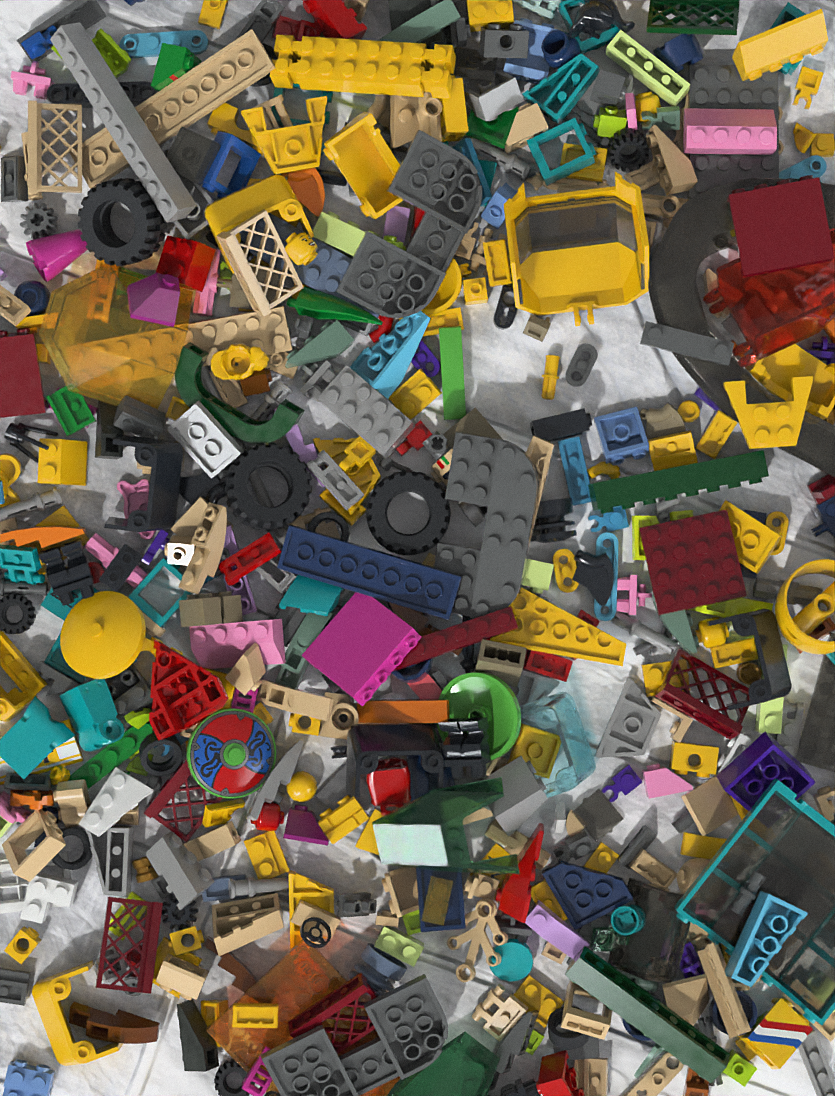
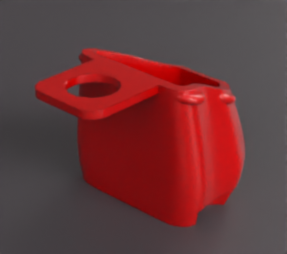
M397 757L378 759L376 770L367 774V784L372 799L371 803L374 806L381 807V815L403 813V803H408L411 800V776L406 760ZM388 807H398L396 810H386Z

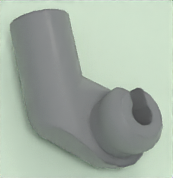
M663 499L657 503L655 516L659 523L669 522L670 508L679 503V499L670 501Z

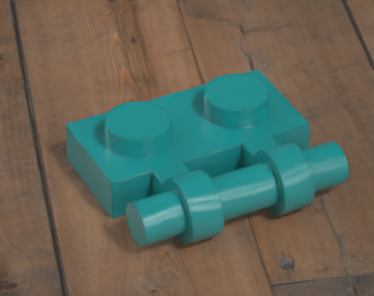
M0 545V568L8 569L4 573L5 579L16 583L26 581L28 584L33 585L45 582V575L37 572L41 569L37 548Z

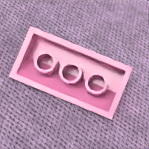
M684 108L683 154L773 155L777 150V125L774 110Z
M282 619L189 627L191 650L199 665L203 668L234 667L241 656L254 643L259 645L264 665L286 663Z

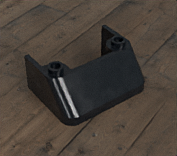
M117 434L113 439V444L135 447L134 456L136 461L142 466L151 467L147 510L137 509L131 512L128 519L109 517L105 522L104 528L132 532L170 529L175 524L177 518L183 447L178 442L171 440Z
M759 609L706 621L707 626L732 621L733 629L738 635H754L764 679L754 681L750 685L748 690L750 699L726 704L728 710L764 703L789 694L792 684L776 617L771 610Z
M426 723L355 724L350 727L347 733L346 792L354 797H360V774L374 772L378 766V756L421 755V766L425 771L429 772L428 790L437 795H443L444 759L434 727Z

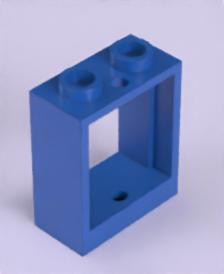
M218 131L196 176V180L203 184L202 188L218 193L216 197L221 199L247 186L261 154L234 135ZM232 150L241 156V159L226 188L217 182L216 178L229 151Z

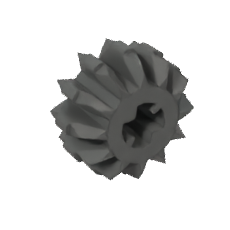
M33 203V210L27 206L25 209L28 214H21L20 216L26 220L20 223L22 228H26L24 234L26 236L31 234V239L33 240L37 239L38 235L40 238L45 237V233L51 236L53 234L50 229L57 230L58 228L57 225L53 224V222L58 220V217L53 215V208L47 209L45 203H42L40 208L37 203ZM39 217L44 220L40 222V226L35 224Z

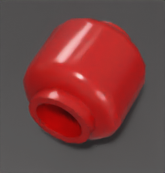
M264 802L258 819L255 821L251 820V824H254L257 830L276 831L279 824L284 823V811H281L277 803Z

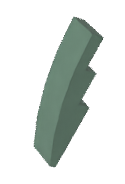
M443 0L377 41L421 43L440 32L442 28L459 20L460 15L452 0Z

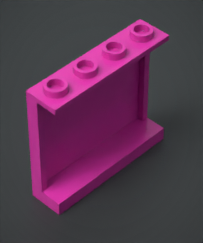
M356 592L301 656L363 706L372 698L380 685L387 680L391 672L401 664L409 651L417 645L421 636L409 624L376 599Z

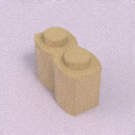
M85 779L58 782L56 790L53 791L54 802L58 803L60 807L58 810L59 820L63 821L66 828L80 826L79 822L92 804Z

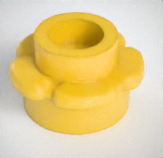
M62 764L54 767L49 775L51 784L58 785V782L68 781L70 771Z

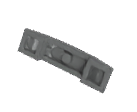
M261 0L254 10L255 13L236 39L252 29L262 43L276 24L285 7L276 0Z

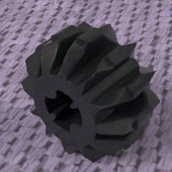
M169 895V902H163V907L166 909L162 910L161 915H168L163 920V923L171 921L170 929H173L178 924V931L183 930V924L190 928V921L196 922L197 917L193 914L199 912L198 908H192L196 904V900L183 908L185 912L180 917L177 916L178 913L175 914L178 908L176 905L179 901L174 896Z

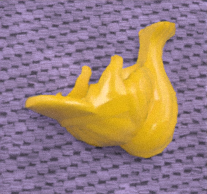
M240 343L231 344L227 349L213 354L210 361L211 370L214 376L223 380L245 379L251 376L253 371H261L266 368L269 357L260 347L252 346L250 348Z

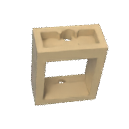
M35 810L2 844L13 874L29 882L66 845L62 837L63 832L58 828L57 819L51 812ZM45 831L47 837L27 856L25 850Z
M570 980L566 989L561 1027L604 1040L611 1025L612 1011L605 1004H603L602 1016L573 1008L574 994L595 1000L598 999L589 995L586 990Z

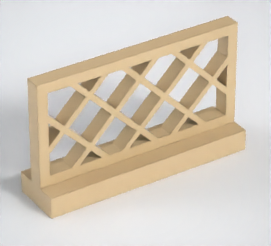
M28 100V194H37V192L82 193V105L45 104ZM41 110H51L56 117L47 123L41 117ZM67 111H77V119L72 124L63 117ZM58 119L68 126L60 135L51 127ZM41 122L45 125V127L42 130ZM47 129L56 136L49 145L41 138V135ZM70 130L77 135V141L71 146L62 138ZM59 140L68 148L60 156L51 148ZM41 144L45 147V149L42 150V151H41ZM47 151L56 158L49 167L41 160V157ZM70 151L77 157V162L72 167L63 160ZM58 162L68 169L60 178L51 170ZM48 172L57 180L52 186H42V177ZM72 173L78 179V187L67 186L62 180Z
M263 209L230 231H223L216 236L253 311L258 315L266 316L271 312V308L304 288L266 210ZM261 218L266 223L263 233L254 231L256 222ZM242 230L248 231L245 245L239 243L235 236ZM253 233L262 235L259 249L250 246ZM267 237L272 238L275 242L273 253L264 250ZM249 249L258 251L255 264L249 263L247 260ZM263 253L272 255L268 268L259 266ZM277 257L284 260L282 272L273 269ZM259 268L268 270L264 283L258 282L256 278ZM272 272L281 274L278 287L269 285ZM286 276L292 277L295 286L289 290L283 289ZM268 287L277 290L275 298L270 302L266 298Z
M714 943L708 944L705 949L697 951L730 1039L747 1033L751 1029L733 981L725 974L726 963L719 945H714Z

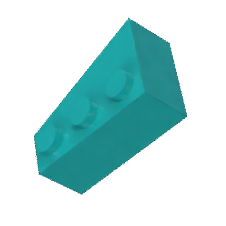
M581 53L557 69L558 71L551 76L544 78L538 85L522 94L525 101L531 103V105L537 103L541 112L557 125L564 121L598 76L599 66Z

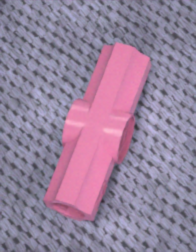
M215 249L203 292L196 291L193 308V314L206 317H212L215 293L218 292L216 284L219 283L217 278H219L218 269L221 251Z
M95 533L84 547L94 557L99 559L106 569L120 551L118 547L112 546L98 533ZM137 565L126 582L136 589L148 574Z

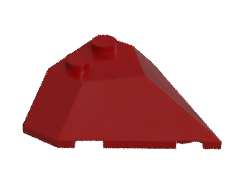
M154 640L153 649H156L155 662L152 664L150 698H153L152 712H149V722L159 741L191 728L204 718L224 707L229 697L219 677L160 641Z

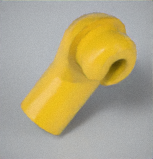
M601 461L587 469L591 479L602 473L609 475L611 479L619 478L621 474L618 465L606 464L605 461Z

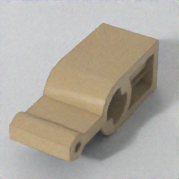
M230 821L183 843V845L196 856L197 861H201L238 844L241 839L233 822Z

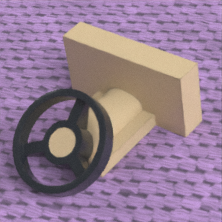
M303 900L299 901L291 917L292 923L301 926L300 935L303 941L313 948L326 946L330 939H332L341 921V917H337V915Z

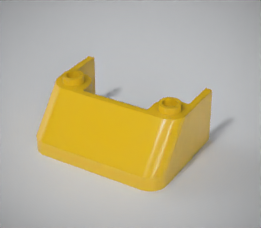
M280 174L266 177L208 204L205 208V218L223 258L233 274L234 271L216 236L223 231H230L263 209L267 213L278 209L281 217L286 221L299 219L303 231L310 238L314 237L300 202L287 179ZM237 233L235 236L240 243L241 236L240 233Z
M93 960L41 979L32 988V995L56 1060L64 1066L91 1062L119 1051L124 1044L111 1043L95 1049L90 1041L81 1040L76 1042L60 1000L67 998L71 993L72 986L69 978L90 970L94 965Z

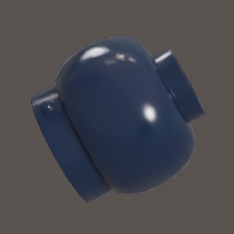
M561 30L550 32L542 41L541 48L544 59L554 69H559L581 52L578 40L571 38L569 33Z
M34 280L25 281L16 288L14 296L31 309V312L26 317L43 315L50 308V292L41 282Z

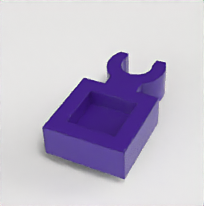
M165 530L158 532L141 559L142 562L149 565L159 548L164 550L166 542L170 540L167 538L169 532Z
M628 764L611 777L615 783L604 786L601 791L605 793L607 790H612L613 796L608 800L614 802L618 798L619 792L622 791L626 796L639 786L642 780Z

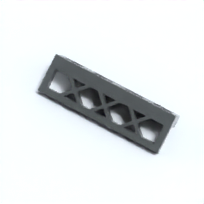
M76 0L17 39V42L31 62L40 61L53 52L51 49L53 44H49L50 48L43 55L32 60L21 44L23 41L38 31L41 34L53 25L58 30L61 25L80 22L84 29L87 30L105 18L106 14L97 0Z

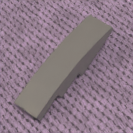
M303 740L296 742L274 766L258 790L246 816L247 819L257 820L264 801L268 803L273 802L279 785L283 784L286 786L290 783L304 744Z

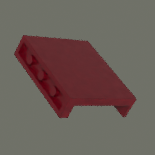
M813 175L800 177L797 182L790 183L788 179L776 182V186L768 187L767 184L754 186V190L745 191V188L731 191L732 194L728 195L727 202L730 204L742 278L829 262L834 259L819 177L813 178Z
M28 327L16 329L15 333L0 330V418L46 413L48 410V402L44 397L35 340L37 332L36 330L30 331Z

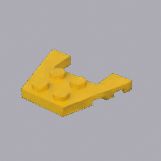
M327 96L305 100L310 123L267 130L262 107L241 111V115L274 175L319 167Z
M813 376L791 378L793 401L747 404L745 381L723 383L749 449L796 446Z

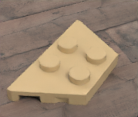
M390 95V149L412 141L417 131L420 130V120L416 114L419 107L418 97ZM426 107V110L429 113L433 114L432 110L429 107Z

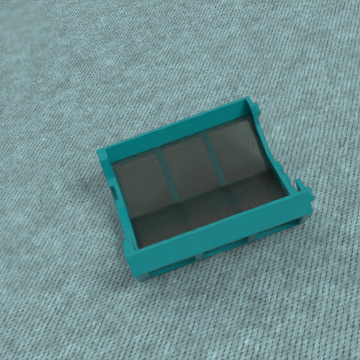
M775 778L674 908L678 912L676 916L686 924L690 921L692 924H696L708 932L707 938L716 945L722 943L727 947L725 952L730 956L734 951L760 891L807 912V916L799 922L794 933L791 936L789 935L782 944L780 951L777 954L775 953L769 961V965L761 974L762 977L760 979L769 987H772L774 984L799 1005L805 1012L803 1016L812 1024L817 1021L823 1025L835 1010V825L802 799L797 802L795 800L796 793ZM753 870L764 876L766 880L755 894L757 896L755 900L752 899L743 915L740 916L729 907L740 893V887L745 885Z

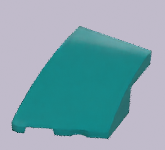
M298 575L282 598L279 608L286 609L289 606L300 608V612L328 616L337 607L341 591L344 588Z

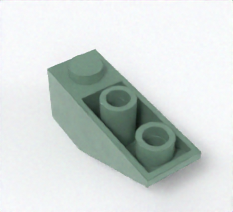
M338 320L334 323L329 321L320 329L321 333L317 337L310 336L303 343L304 347L301 350L295 349L286 357L288 360L285 367L292 368L336 359L353 344L354 339Z

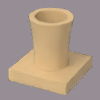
M325 692V697L334 699L330 720H321L319 736L347 740V733L351 726L366 724L358 723L357 703H351L347 694ZM341 714L348 716L346 722L340 721L339 716Z

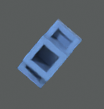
M505 182L502 187L500 186L480 217L498 230L505 221L504 203L509 198L512 199L517 191Z

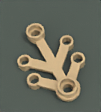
M490 898L480 899L476 904L475 910L465 914L466 927L469 922L478 919L475 928L459 936H452L447 940V945L451 950L459 949L463 943L472 940L465 964L459 965L456 969V976L461 982H468L474 979L476 975L474 964L480 944L485 952L486 962L489 966L494 967L501 963V955L494 952L485 932L487 923L493 933V942L496 945L500 946L507 943L508 936L504 931H501L496 921L497 906ZM485 905L489 907V913L485 912ZM499 934L503 937L502 942L498 940ZM453 939L457 941L456 947L452 944ZM492 955L496 957V963L492 962ZM466 968L470 970L469 976L465 973Z

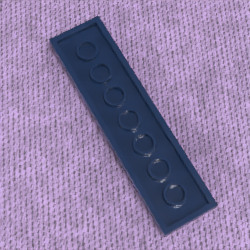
M291 524L288 526L277 566L281 570L447 620L450 619L462 578L461 575Z
M441 749L443 759L446 760L443 754V749ZM407 755L411 776L410 795L420 932L466 929L458 827L446 830L438 805L443 803L442 798L455 794L454 778H452L450 767H445L444 764L443 795H437L428 790L429 772L425 771L421 766V755Z

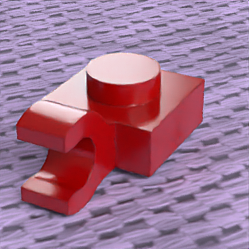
M421 420L415 424L416 427L406 437L407 440L396 448L401 457L412 447L418 452L424 447L422 443L432 435Z

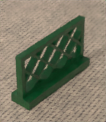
M650 0L647 33L737 35L740 0ZM671 13L676 16L672 19L666 17ZM695 14L698 18L691 20L688 17ZM717 15L720 19L714 21L711 17ZM658 20L663 22L662 25H652ZM680 21L686 23L685 25H677ZM704 21L709 24L707 26L698 25ZM728 22L733 27H723L721 25Z

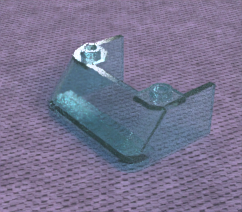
M559 692L520 706L521 719L533 715L536 724L541 728L556 726L569 767L557 772L554 782L545 784L547 789L544 790L547 798L574 789L594 773L596 764L575 701L569 693Z

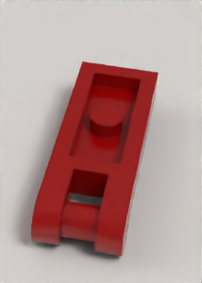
M268 532L222 561L218 568L222 574H225L227 584L232 586L238 583L240 578L280 554L281 550L273 536ZM237 565L238 568L233 571V566Z

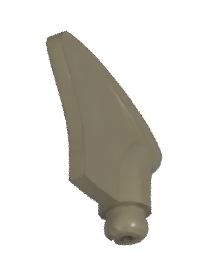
M669 402L662 408L641 409V420H647V439L686 431L680 413Z

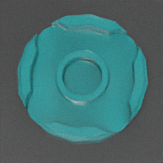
M511 938L503 945L498 946L495 944L493 946L494 952L499 953L502 959L499 965L490 966L495 976L501 980L512 982L525 978L531 972L533 954L526 943ZM492 955L491 960L493 963H496V957Z

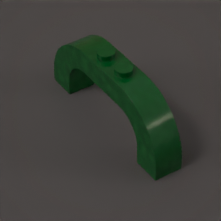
M191 342L183 346L175 365V382L181 398L189 408L199 400L230 436H235L250 443H270L283 437L299 422L305 410L287 399L279 404L271 419L260 421L247 416L206 390L201 379V370L209 353Z

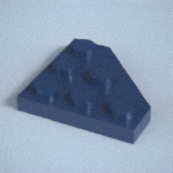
M560 861L542 871L543 877L574 930L634 900L632 893L621 877L565 861Z

